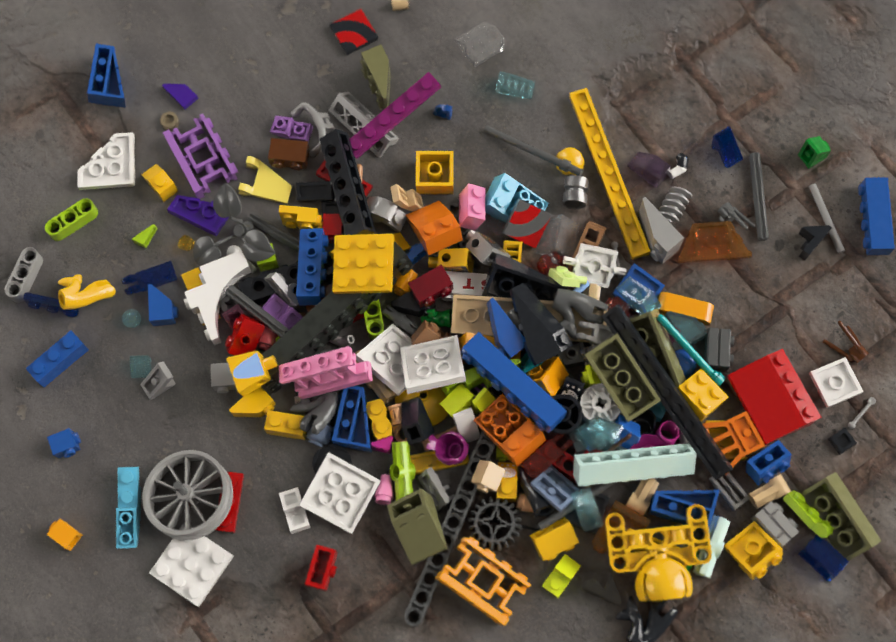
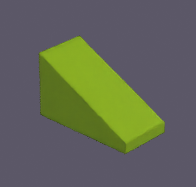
M152 224L133 237L132 241L139 246L147 248L157 231L156 225Z

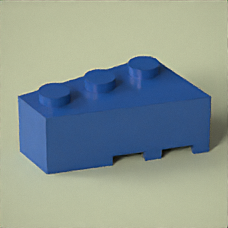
M96 44L87 91L89 103L126 108L114 46Z
M352 386L343 389L332 442L345 448L372 453L364 387Z
M720 489L656 491L652 497L648 514L687 525V508L693 504H700L706 510L709 529ZM693 508L691 510L692 518H700V509Z

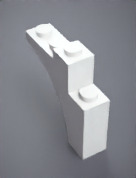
M242 250L200 266L202 273L199 274L203 285L184 292L186 299L183 300L187 310L191 309L194 314L198 315L201 324L205 323L207 328L204 330L205 336L214 345L222 343L219 336L218 318L221 301L226 296L225 291L229 286L234 285L241 278L252 273Z

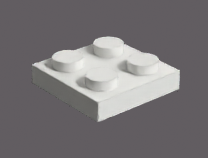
M846 357L809 373L826 408L863 393Z

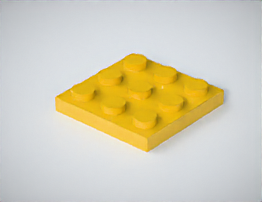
M335 235L333 293H392L394 235Z

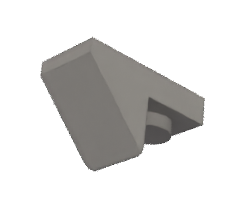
M163 361L156 364L140 385L148 398L152 400L173 387L175 382L173 375Z

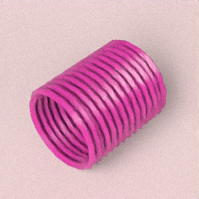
M665 421L659 426L655 435L661 438L666 445H674L680 436V429L675 422ZM664 430L670 432L673 436V439L665 438L662 435L661 431Z

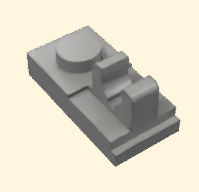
M277 272L269 273L264 278L290 307L299 304L296 294L293 293V289L297 285L296 283H291L288 286L285 283V278Z
M432 467L426 469L418 477L424 490L432 496L437 511L453 500L454 495L448 496L446 493L450 487L448 485H441L439 476Z

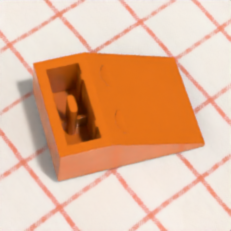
M503 394L474 419V422L517 467L546 441L543 431L528 417L524 416Z

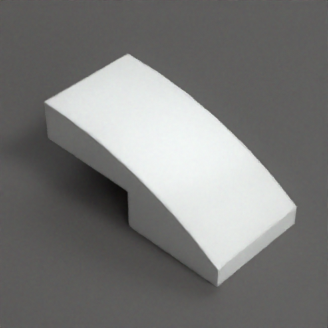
M472 408L453 414L458 433L465 438L467 443L479 439L480 434L478 426L474 422L475 417Z
M298 487L279 493L291 534L309 529L310 524L305 508L299 505L302 498Z

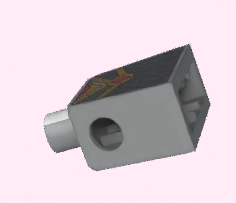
M471 230L466 235L468 240L466 248L481 263L487 266H491L496 253L506 257L511 256L490 237L480 232Z

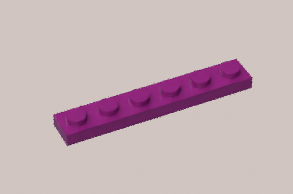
M430 72L425 74L350 138L353 154L356 159L441 88V85Z

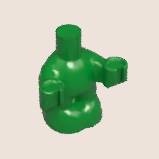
M429 309L427 310L428 316L421 317V323L426 320L429 323H435L439 328H451L452 309L445 311Z

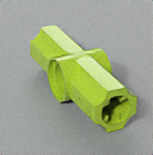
M408 441L392 443L393 464L390 466V477L395 481L396 501L413 493L412 480L415 478L416 469L414 464L411 463Z

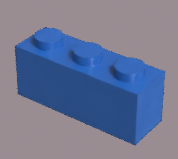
M69 331L25 369L41 386L46 387L89 349L72 331Z

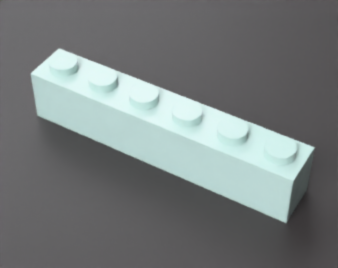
M690 443L577 454L574 455L573 476L578 486L686 476L695 472L696 453Z

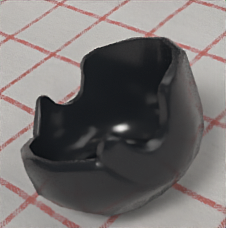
M648 409L632 420L640 425L641 435L653 434L656 430V416L652 410Z

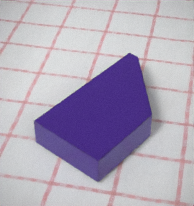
M186 84L162 85L163 89L184 110L198 99V96Z

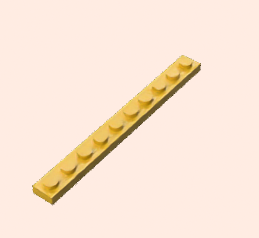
M584 88L571 92L569 94L570 100L631 259L649 255L651 251L588 89Z

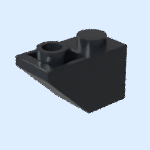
M420 396L402 402V429L409 445L424 441L435 432Z

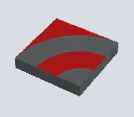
M518 199L502 233L536 249L552 214Z

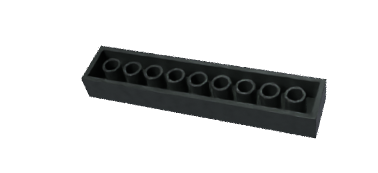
M395 241L393 249V286L401 275H405L410 271L413 265L407 254ZM333 291L330 292L262 354L264 359L273 355L278 366L268 370L271 380L262 385L261 388L270 395L278 392L282 387V384L279 382V365L311 357L323 351L325 344L330 340L336 339L340 334L339 332L344 327L350 326L354 318L358 314H363L368 309V305L373 301H377L382 296V293L334 294Z

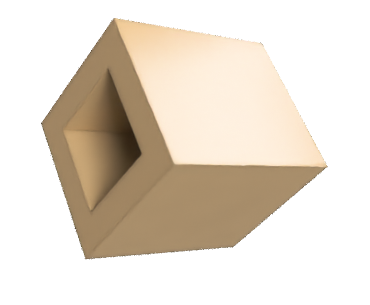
M480 460L471 483L477 485L476 489L482 492H496L505 469L491 461Z

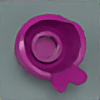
M449 431L438 439L434 435L428 437L430 443L426 445V449L434 450L436 457L443 464L449 466L458 465L467 457L468 443L459 433Z

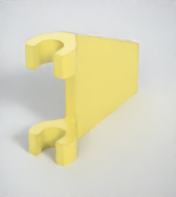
M247 156L246 167L258 169L254 186L251 187L245 183H240L239 194L288 204L292 186L261 160Z

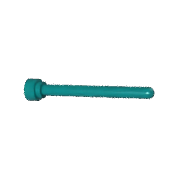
M658 315V322L702 370L720 386L726 377L720 371L713 370L664 315Z

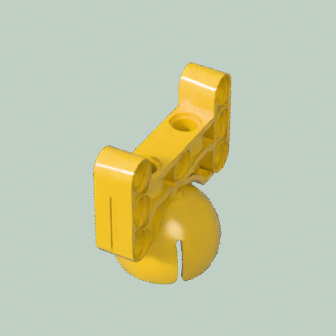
M693 504L687 508V525L625 531L624 519L620 514L611 513L606 517L605 528L610 566L619 573L638 572L635 579V591L639 601H648V598L651 601L691 596L692 580L686 566L706 564L712 556L707 514L702 505ZM693 508L700 509L701 516L699 519L692 518L691 510ZM612 516H616L620 520V525L617 528H612L609 525V519ZM696 528H700L704 532V536L700 540L694 538L693 532ZM656 532L661 533L663 536V541L660 544H655L652 540V536ZM616 536L622 539V546L620 548H614L611 544V540ZM686 544L688 546L671 548L672 545ZM646 548L647 550L640 552H631L632 549ZM699 549H704L706 551V558L700 561L696 557V552ZM618 557H622L625 561V565L621 569H617L614 566V560Z

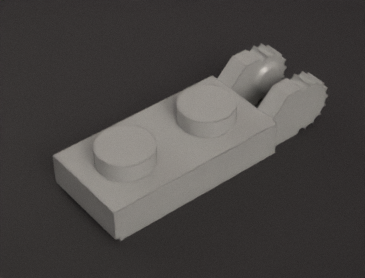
M579 321L578 326L592 329L591 336L577 333L576 338L599 345L614 334L608 326Z

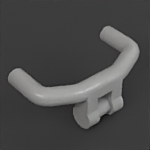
M304 102L292 110L291 115L297 117L305 110L312 116L319 131V144L309 151L310 156L315 157L322 151L320 138L335 130V128L329 121L328 113H319L311 105Z

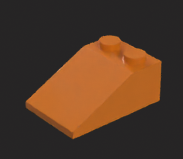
M439 200L405 215L428 256L463 241L460 225L454 215Z

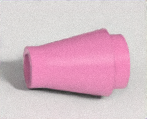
M382 474L381 482L377 487L374 498H376L377 504L389 505L394 500L392 479L390 475Z

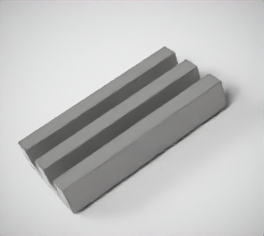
M730 472L726 477L743 497L742 500L723 477H720L718 480L737 504L733 502L718 481L712 476L709 481L716 489H720L719 493L733 511L750 499Z

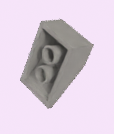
M644 197L638 214L651 251L650 255L655 261L663 264L679 251L684 237Z

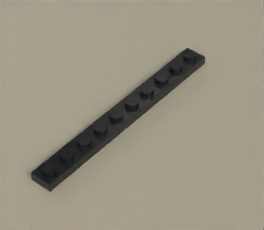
M615 305L601 316L614 335L618 333L659 396L660 402L713 478L717 480L730 472L733 467L620 305Z

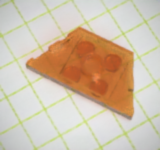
M731 221L696 223L691 226L678 263L751 258L752 253L744 245L741 236L736 233Z

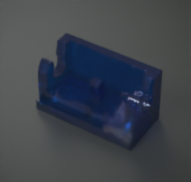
M818 534L798 553L828 582L837 577L849 563L845 557L824 538H820Z

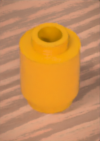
M410 269L407 274L401 275L393 286L394 293L402 296L409 292L408 283L416 279L418 274Z

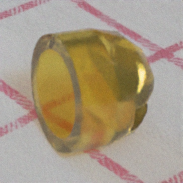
M183 235L179 239L178 247L180 249L190 251L194 248L195 242L190 236Z

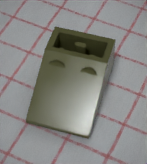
M378 45L361 53L362 60L360 64L363 77L368 79L370 83L368 85L371 93L376 94V102L379 109L384 110L389 106L391 75L389 59L382 45Z
M419 489L387 505L392 525L411 565L448 549L433 498L426 491Z

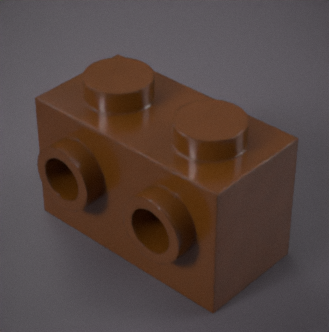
M271 138L268 155L270 166L278 169L283 167H289L293 170L307 169L310 151L308 141Z

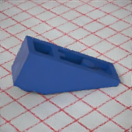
M492 297L487 302V308L497 349L510 359L524 348L523 342L526 340Z

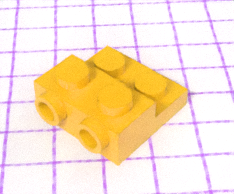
M279 206V215L283 225L286 227H299V230L323 228L322 215H319L318 208Z
M755 521L724 545V549L738 562L739 567L752 580L756 577L758 579L762 578L767 573V568L770 565L776 566L782 561V548Z

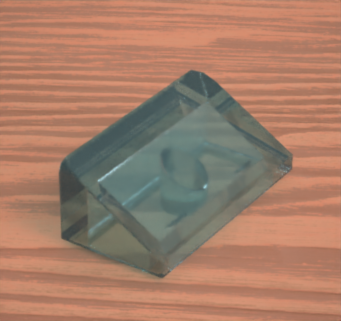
M586 486L571 493L570 495L584 532L603 526V519L591 487Z

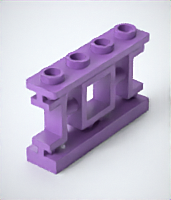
M203 113L200 114L201 118L193 119L197 127L181 135L177 128L172 132L170 130L163 132L189 184L199 199L205 197L204 193L211 192L207 185L208 183L224 176L227 183L231 182L230 180L232 179L235 181L237 180L235 173L238 172L235 164L228 161L227 158L230 155L226 148H221L219 143L222 141L218 133H213L212 128L214 126L210 118L206 119ZM202 125L208 131L213 141L212 143L209 142L207 137L198 141L196 136L204 133ZM176 138L179 139L181 144L190 140L192 145L184 148L186 156H183L175 141ZM208 146L213 157L196 164L191 154ZM217 155H221L229 170L228 173H226L224 167L214 171L212 166L220 162ZM193 167L196 173L206 170L208 175L200 178L203 184L201 187L191 171Z

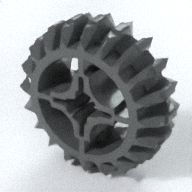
M489 497L490 503L488 504L482 499L483 507L476 504L475 508L478 512L473 510L470 512L475 518H468V522L474 523V525L468 526L469 530H475L471 537L475 538L478 536L476 540L479 543L484 541L482 544L483 549L487 547V544H490V551H493L494 545H497L498 551H501L500 544L503 543L505 548H509L507 541L509 540L514 544L515 540L512 536H520L515 529H522V525L516 524L522 521L521 517H515L519 514V510L511 511L515 505L512 503L507 507V499L500 503V499H496V502H493V498ZM494 508L491 517L480 518L485 511ZM500 509L509 514L512 523L500 518ZM497 514L498 523L501 522V524L497 525L494 531L489 523L494 522ZM479 525L490 529V539L480 532ZM510 529L506 536L496 539L497 533L500 530Z

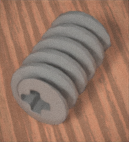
M671 187L668 191L669 193L666 194L665 200L662 202V206L659 208V212L674 228L676 227L673 223H679L677 217H682L681 211L686 209L684 205H688V199L693 196L688 190L681 187Z

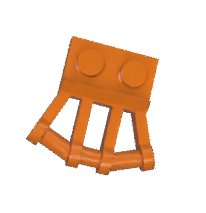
M747 411L724 422L702 423L708 433L709 429H726L727 432L713 438L715 443H718L728 437L731 438L733 445L721 451L724 455L734 450L738 451L739 454L730 463L732 467L741 458L765 447Z

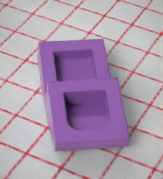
M273 294L262 307V309L289 330L303 318L276 294Z

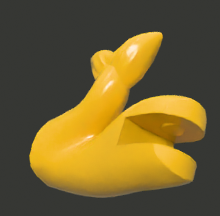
M76 274L73 277H65L58 281V284L66 287L58 291L59 304L64 310L85 307L96 301L111 298L116 293L115 288L107 280L95 281L80 291L82 275Z

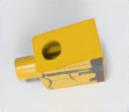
M468 248L442 249L439 251L438 257L429 256L428 267L436 268L442 264L445 271L473 273L474 259Z

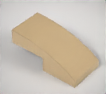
M398 184L390 187L393 203L409 211L423 208L422 196L414 189L405 191Z

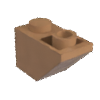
M424 320L411 336V342L414 345L453 335L448 332L444 333L435 323H429Z

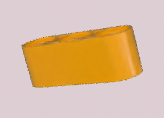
M661 292L656 308L664 316L707 326L710 325L714 305L673 293Z

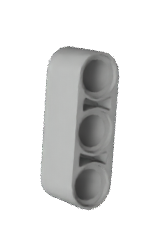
M27 247L21 252L4 289L6 295L16 303L23 302L26 299L43 263L42 256L33 247ZM35 255V258L29 261V258ZM24 272H27V275L24 278H21V275ZM16 289H19V292L16 295H13V292Z

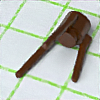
M838 321L841 329L853 343V346L848 350L850 354L825 339L823 343L846 357L849 362L853 360L856 363L860 362L869 352L860 343L849 326L845 327L841 321Z

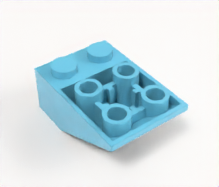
M506 173L494 177L485 195V212L493 218L507 223L518 199L544 211L549 203Z

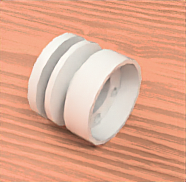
M602 383L590 386L581 396L579 403L583 410L582 423L592 430H607L620 414L619 408ZM598 402H600V404H604L603 409L600 406H597Z

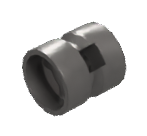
M576 175L565 178L563 206L571 209L586 207V192H588L589 184L587 178Z

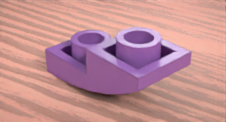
M275 116L270 132L290 140L309 142L313 126L310 123L296 122L290 117Z

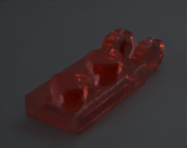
M558 433L552 440H548L521 464L522 469L533 480L550 468L573 445L574 442L571 439L565 442L560 449L555 445L565 434Z

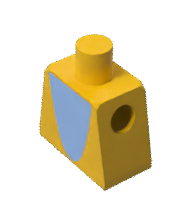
M258 351L226 358L237 391L242 396L248 395L269 382L271 378L268 370L278 366L273 355L264 359Z

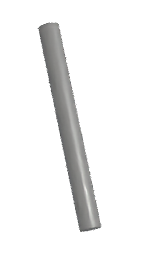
M812 184L809 186L825 225L832 227L829 234L837 253H843L845 249L816 184Z

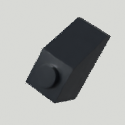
M410 291L391 301V307L398 312L417 317L427 316V310L436 308L435 302L428 307L423 306L420 308Z

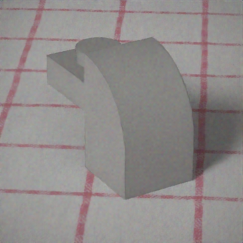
M378 196L369 197L367 203L372 221L375 223L383 222L394 231L400 232L406 221L405 215L407 214L398 209V206L388 199Z

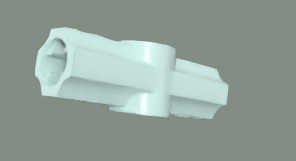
M713 516L711 526L708 529L712 556L708 563L695 565L693 569L695 574L710 578L715 562L720 557L724 547L723 541L730 521L727 519ZM699 549L700 553L697 559L701 561L706 558V551Z

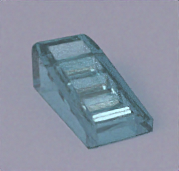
M500 71L496 93L532 99L535 81ZM511 83H514L513 88L510 87ZM518 84H522L520 90H517ZM525 85L529 86L528 92H524Z

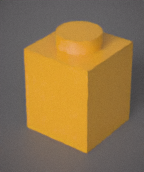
M60 518L51 524L47 534L69 551L73 549L83 536V534Z

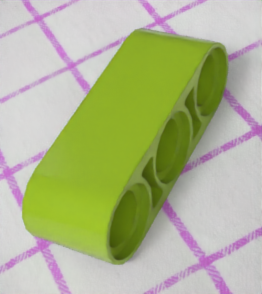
M81 199L50 219L45 225V231L54 241H61L94 220L98 215V209L90 199ZM91 207L88 212H84L86 208ZM75 217L73 222H68L69 219ZM55 228H59L57 232L52 233Z
M379 299L371 302L368 305V309L364 312L367 334L372 340L384 331ZM370 309H376L377 313L374 315L368 314V311ZM373 327L380 328L378 333H373L370 330Z

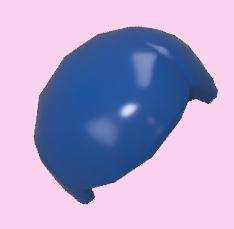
M684 349L676 350L675 353L685 378L694 373L697 363Z

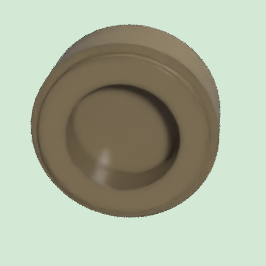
M165 112L160 117V124L163 129L173 131L179 126V119L175 113Z

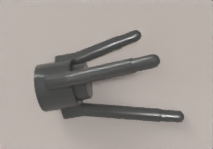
M728 202L719 208L718 213L720 217L718 219L722 223L734 250L738 251L726 221L731 222L735 219L745 230L748 229V226L742 220L753 228L755 224Z

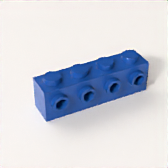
M888 177L865 178L858 187V194L862 199L860 203V213H863L861 228L865 232L863 247L866 249L867 255H890L895 249Z
M323 228L300 229L296 290L299 306L317 305L326 297V287L323 284L324 280H327V270L324 269V264L328 263V254L325 252V247H328L329 239L328 235H325Z

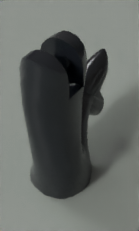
M531 464L529 472L526 466L518 467L517 472L521 487L535 516L543 517L551 514L555 507L530 486L531 482L541 474L538 465Z
M630 596L627 600V609L620 611L615 619L631 622L630 630L625 638L627 642H656L671 625L678 614V610L672 607L662 618L659 613L668 601H656L649 611L646 626L643 628L642 617L633 597Z

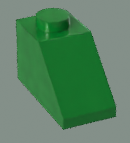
M820 136L812 137L805 141L798 156L807 168L810 169L826 159L831 150L829 144L822 140Z

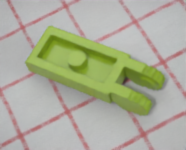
M793 490L783 497L788 506L820 538H826L834 532L830 522L822 520L819 512L805 502V498L801 493Z

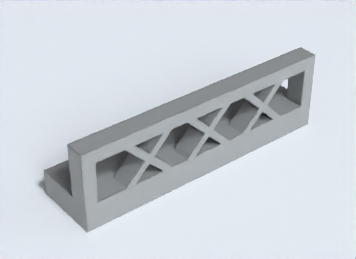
M350 92L339 93L328 110L354 135L375 118ZM339 103L343 106L344 114H340L336 110ZM350 115L356 118L357 126H353L350 123ZM390 131L380 139L383 143L380 150L375 147V144L370 150L380 158L389 146L397 143L399 138Z

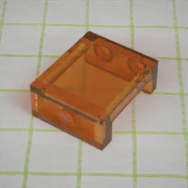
M616 500L607 516L611 513L620 514L624 519L625 531H627V528L633 530L646 529L651 521ZM612 516L609 519V525L612 528H617L620 525L619 518ZM605 519L591 542V545L594 546L593 549L602 555L604 553L608 554ZM618 536L614 537L611 540L612 546L620 548L622 546V539ZM618 557L614 560V562L619 565H621L622 563L625 564V561L622 557Z

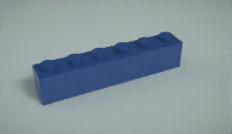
M480 332L462 347L461 355L463 360L469 365L472 364L481 377L489 379L491 385L497 391L501 390L510 403L516 404L521 408L520 411L524 416L531 417L540 430H545L549 434L565 418L567 410Z

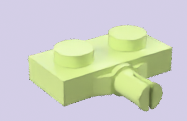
M557 266V268H549L548 275L561 286L580 288V284L586 285L587 283L586 276H576L575 273L568 271L567 267Z

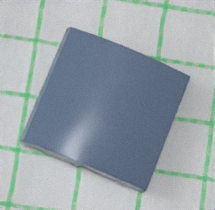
M550 466L530 484L559 512L570 505L581 493L554 466Z

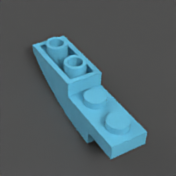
M118 467L116 548H137L141 514L139 467Z

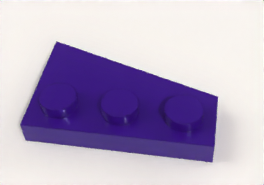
M177 195L167 208L169 214L214 236L218 235L229 219V216L222 218L215 212L213 201H200L199 198Z

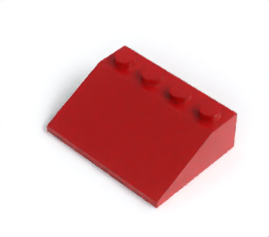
M783 349L768 354L727 375L765 445L808 427L822 418Z

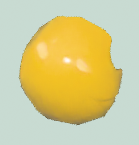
M568 147L562 149L557 154V158L561 160L566 159L572 165L584 169L585 161L583 155L577 149ZM556 166L557 169H558L561 173H563L564 175H569V174L576 175V174L571 173V172H569V171H568V172H565V171H563V170H560L559 167Z

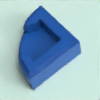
M437 105L433 114L451 119L452 106Z

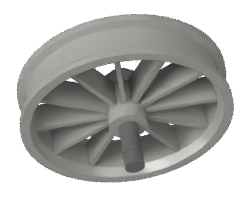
M184 450L173 453L160 461L150 472L143 489L144 511L150 522L171 538L194 540L204 537L218 528L228 515L233 501L232 481L224 467L212 456L204 452ZM191 461H202L191 481ZM184 462L185 484L181 482L173 467ZM208 464L216 468L215 472L199 482ZM169 470L177 480L173 486L160 481ZM221 477L222 487L202 490L215 479ZM158 484L176 492V494L154 497ZM222 493L219 506L201 499V496ZM174 500L159 512H155L154 503ZM199 502L216 509L207 521L197 507ZM177 507L168 526H164L160 519ZM191 507H194L204 523L191 529ZM185 509V530H175L174 528Z

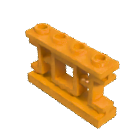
M464 537L456 547L464 553L456 567L453 569L447 564L444 565L442 571H439L435 579L498 625L505 626L509 620L508 617L513 613L505 607L506 603L514 591L524 595L526 589L531 584L527 582L528 578L520 572L516 574L512 571L510 564L503 560L500 562L494 558L496 555L489 549L483 550L479 547L480 543L472 537ZM466 546L485 559L487 563L484 560H479L475 567L467 563L466 561L472 552ZM482 567L496 577L487 593L472 583ZM461 569L469 573L470 575L464 584L470 590L448 575V573L457 576ZM499 570L520 586L512 583L507 591L499 585L505 576ZM494 592L498 594L502 599L498 603L497 608L503 613L496 610L481 599V597L490 600Z

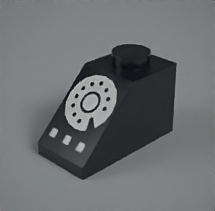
M566 376L560 394L571 395L579 402L585 383Z

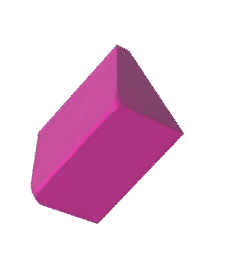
M394 436L371 442L372 450L390 454L392 452Z

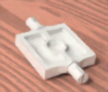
M580 243L578 254L575 258L566 256L563 258V264L572 265L573 273L576 276H586L589 284H597L598 286L608 288L614 274L626 275V268L616 267L617 250Z

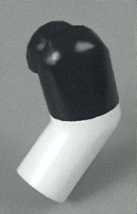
M679 153L676 156L677 166L668 171L671 179L686 172L689 162L686 154Z

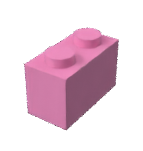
M468 184L459 194L460 227L476 231L485 221V188Z

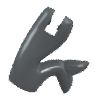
M558 288L553 300L552 309L562 315L563 320L559 323L564 327L568 335L572 339L578 340L576 338L575 317L571 308H574L588 322L603 324V318L593 314L594 308L607 311L608 305L588 295Z
M337 390L322 394L312 402L309 398L301 399V403L293 405L289 411L295 413L308 412L300 422V429L308 432L312 427V433L318 435L328 425L339 408L342 393Z

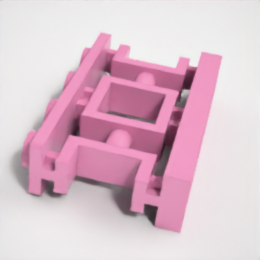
M348 346L279 365V382L281 384L294 382L295 391L298 392L299 398L303 400L372 382V368L369 361L356 363V354L352 353V348Z

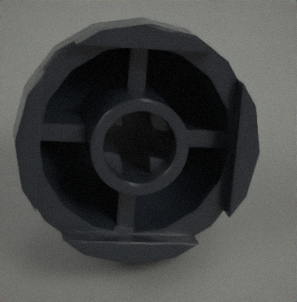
M558 394L553 396L552 398L566 409L567 412L565 418L552 431L559 434H568L575 431L583 419V410L580 403L571 395Z

